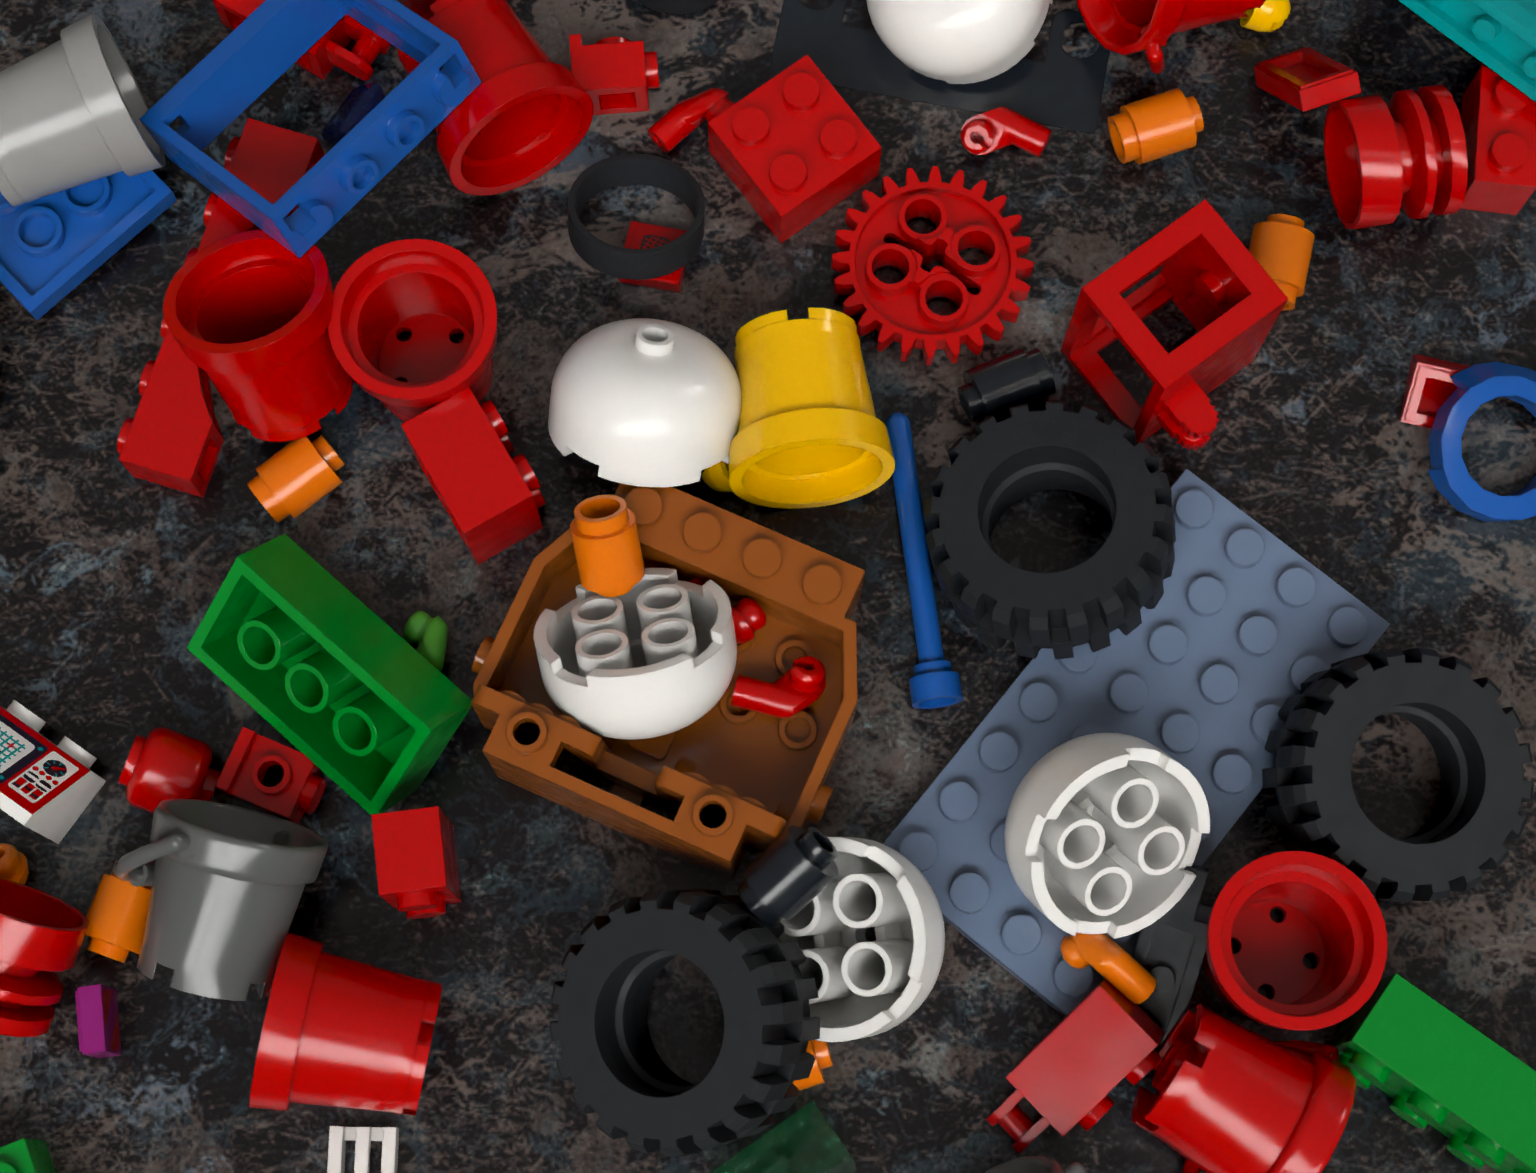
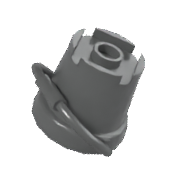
M172 799L161 801L153 814L150 835L151 843L123 855L113 866V872L120 880L129 881L136 887L152 886L137 968L143 975L152 980L157 963L174 969L170 987L199 996L230 1001H247L250 986L254 984L260 1000L267 998L281 949L305 884L313 883L317 879L328 849V841L317 832L300 824L256 810L205 800Z

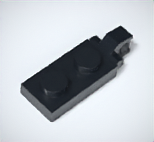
M1196 864L1185 867V870L1197 875L1187 892L1164 916L1141 930L1133 958L1155 977L1157 981L1156 988L1150 997L1137 1005L1165 1032L1157 1046L1159 1048L1172 1028L1188 1010L1206 951V927L1213 906L1199 901L1209 869Z

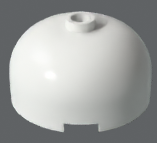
M866 0L872 24L886 47L910 69L924 76L946 81L949 84H969L984 81L1007 71L1017 64L1036 44L1034 39L1045 21L1049 4L1053 3V0Z
M634 318L610 322L591 330L579 338L567 350L557 366L551 387L548 417L549 435L563 456L574 452L580 457L599 465L598 477L610 481L641 487H674L700 481L702 470L720 461L729 464L730 444L737 435L741 414L740 381L735 368L725 353L707 337L691 328L670 321L650 318Z
M645 568L642 580L634 585L631 591L617 597H603L585 589L581 584L575 587L576 599L570 601L557 611L545 608L535 624L533 639L542 681L550 699L563 715L576 720L581 728L604 737L624 740L647 739L678 731L694 723L709 712L721 699L730 684L736 666L737 642L729 597L712 580H709L702 586L678 580L676 569Z
M1095 733L1080 736L1057 746L1033 765L1020 782L1012 797L1005 822L1006 858L1011 874L1024 896L1063 931L1073 936H1076V933H1108L1113 939L1128 936L1148 927L1164 916L1176 905L1193 883L1197 875L1185 870V867L1192 866L1199 849L1202 833L1210 834L1209 807L1202 787L1191 772L1153 744L1121 733Z
M827 837L838 852V857L834 860L838 868V876L793 919L787 920L783 918L780 921L784 925V932L779 938L783 943L797 941L806 957V961L799 965L803 979L814 978L819 998L809 999L810 1017L821 1018L820 1039L815 1040L845 1042L886 1032L905 1021L922 1005L933 989L942 966L945 951V928L942 911L932 887L920 870L909 859L896 850L873 840L858 837ZM875 927L876 941L866 940V928Z

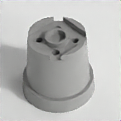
M92 13L62 29L61 40L0 72V192L13 207L30 203L39 198L122 171L127 176L133 177L166 165L164 152L139 120L149 110L139 86L117 43L97 14Z

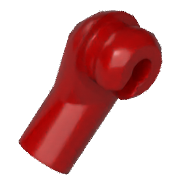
M710 88L680 101L648 129V134L663 152L668 153L705 120L709 122L735 103L728 99L730 94L724 89Z
M1002 106L968 119L962 126L960 137L964 148L975 155H985L1014 145L1040 157L1053 130Z
M802 656L793 661L792 669L774 682L739 674L733 691L731 706L777 718L793 717L820 698L826 688V669L817 658Z

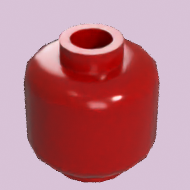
M156 727L149 732L147 737L136 735L118 783L127 786L126 799L129 804L154 814L157 805L164 800L191 799L211 801L221 772L209 768L212 761V749L209 744L166 727Z

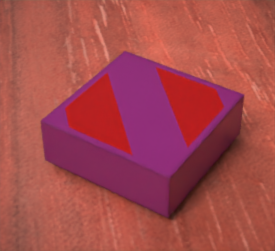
M102 984L77 987L75 998L79 1052L95 1058L122 1055L116 989Z

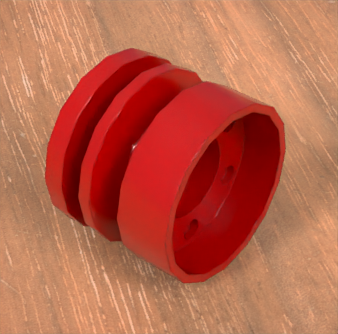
M1443 84L1419 87L1416 93L1412 89L1395 91L1389 101V106L1378 94L1343 99L1330 103L1326 111L1324 123L1326 177L1333 205L1339 220L1346 229H1360L1394 223L1399 215L1400 207L1410 219L1427 218L1430 212L1433 215H1447L1459 211L1464 203L1468 180L1466 140L1457 105L1452 94Z
M0 879V1034L12 1037H38L48 1033L55 1014L52 1004L60 1002L65 986L57 975L51 971L61 972L73 968L88 929L89 920L81 911L59 898L41 890L5 879Z

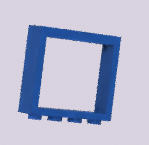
M266 0L139 120L172 162L300 259L482 82L456 39L396 0ZM346 14L420 63L274 204H271L202 152L209 143ZM179 116L183 124L174 131L168 125ZM297 205L298 208L287 217L286 215Z

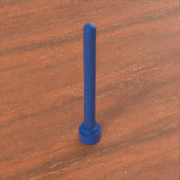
M897 412L887 418L885 426L888 430L895 459V470L892 476L919 664L913 667L914 677L909 679L912 707L916 709L942 708L957 704L963 700L959 673L952 671L951 662L944 660L929 550L925 538L926 529L909 418L905 414Z

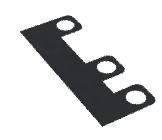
M800 0L783 1L768 74L778 75L808 54L833 86L977 113H984L1003 106L1042 125L1095 134L1110 50L1105 49L1099 44L1097 51L1087 58H1074L1064 51L1061 45V35L1069 25L1085 23L1081 12L1063 10L1053 17L1045 62L1022 58L1013 67L993 78L969 84H949L946 81L936 80L910 69L886 47L876 31L842 25L847 0H834L829 7L821 10L810 9L803 5Z

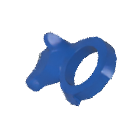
M1497 361L1474 364L1450 376L1457 389L1437 411L1428 438L1431 469L1428 472L1435 488L1457 511L1485 522H1508L1534 517L1536 515V475L1523 489L1507 496H1500L1483 489L1469 475L1463 461L1462 435L1469 417L1481 404L1494 398L1505 397L1520 403L1536 418V371Z

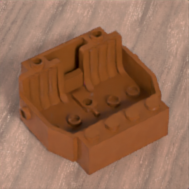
M620 483L615 496L623 498L627 508L635 514L644 568L676 569L678 580L689 582L698 577L705 584L712 580L725 591L732 607L737 606L743 598H752L764 610L767 616L766 625L754 632V639L737 645L736 666L728 688L716 705L694 723L678 731L647 739H614L589 732L581 728L580 724L573 718L563 715L550 699L542 681L533 639L535 624L545 608L557 611L577 598L575 587L580 585L581 582L569 528L533 559L496 638L486 636L475 655L471 670L478 675L473 684L474 697L471 705L483 726L492 731L483 748V753L499 778L732 882L748 845L764 852L791 825L801 827L802 829H805L808 821L818 825L834 789L824 784L852 724L857 705L856 622L850 619L862 594L865 570L674 487H641ZM802 656L817 658L826 669V688L820 698L793 717L777 718L731 706L733 691L739 674L774 682L792 669L793 661ZM531 736L537 738L533 744L528 745ZM562 750L575 755L612 781L614 786L611 793L555 769L554 767ZM645 797L675 800L682 803L674 821L641 807ZM700 812L719 819L724 823L717 828H708L701 823L699 818Z

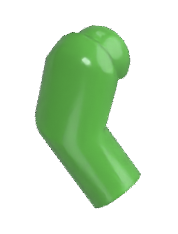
M422 610L416 611L410 616L404 627V639L409 643L418 645L416 651L441 672L444 667L449 628L439 615L432 618Z

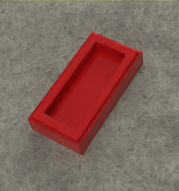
M1309 47L1259 62L1256 66H1253L1257 87L1303 112L1361 93L1357 71Z

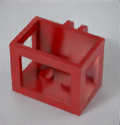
M1205 199L1082 287L1060 351L1115 419L1122 420L1135 430L1136 445L1163 427L1171 438L1177 439L1176 444H1180L1182 449L1185 447L1188 448V451L1191 449L1197 451L1199 447L1203 448L1206 442L1208 443L1210 440L1209 436L1215 431L1219 421L1217 418L1219 412L1215 411V405H1210V399L1207 394L1254 360L1288 301V297ZM1163 265L1158 275L1126 298L1121 296L1125 291ZM1173 300L1198 333L1168 354L1142 321ZM1117 339H1119L1154 382L1143 408L1098 354Z

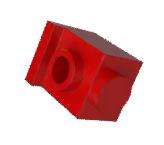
M581 34L569 35L571 72L591 97L594 106L593 115L649 111L648 89L660 88L657 51L644 52L643 41H630L623 37H608L599 40L596 44L583 45Z
M243 727L215 787L232 799L299 824L304 812L311 815L317 808L326 787V778L321 777L323 771L302 752ZM273 765L281 766L284 771L282 781L273 787L264 786L263 780L269 767Z

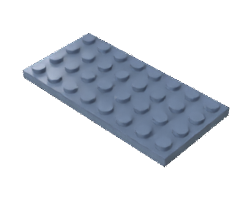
M1188 469L1184 471L1171 487L1176 542H1174L1175 561L1171 577L1163 579L1164 594L1154 609L1142 607L1140 609L1142 623L1128 635L1123 634L1119 628L1109 633L1111 646L1094 653L1091 651L1089 643L1072 647L1074 658L1055 660L1053 649L1041 648L1036 659L1033 658L883 843L909 859L920 870L932 887L939 902L943 919L1064 1017L1104 977L1090 964L1083 969H1077L1068 965L1062 957L1060 944L1062 939L1069 935V933L1052 923L1024 896L1011 874L1005 852V822L1012 797L1027 772L1048 752L1080 736L1095 733H1121L1153 744L1188 769L1197 779L1205 794L1209 807L1210 834L1202 833L1199 849L1193 864L1202 866L1263 788L1262 769L1274 767L1275 754L1269 753L1264 749L1269 731L1283 729L1285 722L1279 718L1277 713L1287 698L1302 695L1300 684L1314 673L1329 670L1332 663L1368 653L1390 625L1381 616ZM1141 930L1113 940L1132 956L1135 952Z

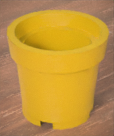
M808 308L809 319L788 320L786 309L759 316L746 323L737 331L734 358L735 370L741 386V414L737 435L730 444L729 486L732 492L739 498L752 504L771 508L802 509L842 503L868 494L882 486L894 473L895 459L888 430L885 424L876 418L855 321L842 312L827 308Z

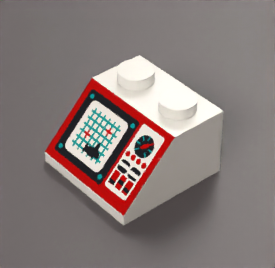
M13 700L7 709L0 706V809L25 827L59 844L106 781L90 770V767L97 759L66 736L56 746L38 733L46 722Z

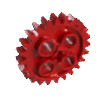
M938 166L932 167L928 182H920L915 171L912 168H908L905 186L900 188L891 178L885 176L882 181L883 197L880 198L873 192L865 189L861 197V205L865 212L848 208L845 223L851 230H837L835 245L843 250V252L832 254L831 269L844 274L834 279L833 290L834 294L850 295L843 302L842 313L848 316L862 313L857 326V334L861 337L876 329L879 332L877 350L879 352L885 350L893 341L901 344L900 361L906 362L913 349L917 348L922 349L926 366H931L936 350L944 349L948 359L952 364H955L958 361L960 345L966 344L978 356L982 353L984 345L982 334L984 333L991 339L999 342L1005 330L1000 319L1016 323L1021 309L1014 301H1027L1031 286L1020 279L1031 277L1034 262L1020 257L1029 252L1031 239L1025 236L1012 237L1020 229L1022 217L1020 214L1004 218L1001 216L1007 201L1005 195L998 196L989 202L984 199L987 181L981 180L971 190L964 188V171L958 170L950 183H945L941 180ZM915 217H925L935 223L937 229L928 234H919L912 231L906 223ZM887 237H892L896 239L899 244L886 243L884 239ZM967 248H978L983 250L990 260L982 265H971L966 263L959 253ZM934 259L942 263V267L936 265L931 272L921 268L922 264L928 266ZM883 266H893L902 271L905 278L895 284H887L876 278L874 272ZM966 287L978 288L980 293L976 295L971 294L967 291ZM935 297H945L951 299L956 304L958 310L953 314L941 316L932 312L926 303Z

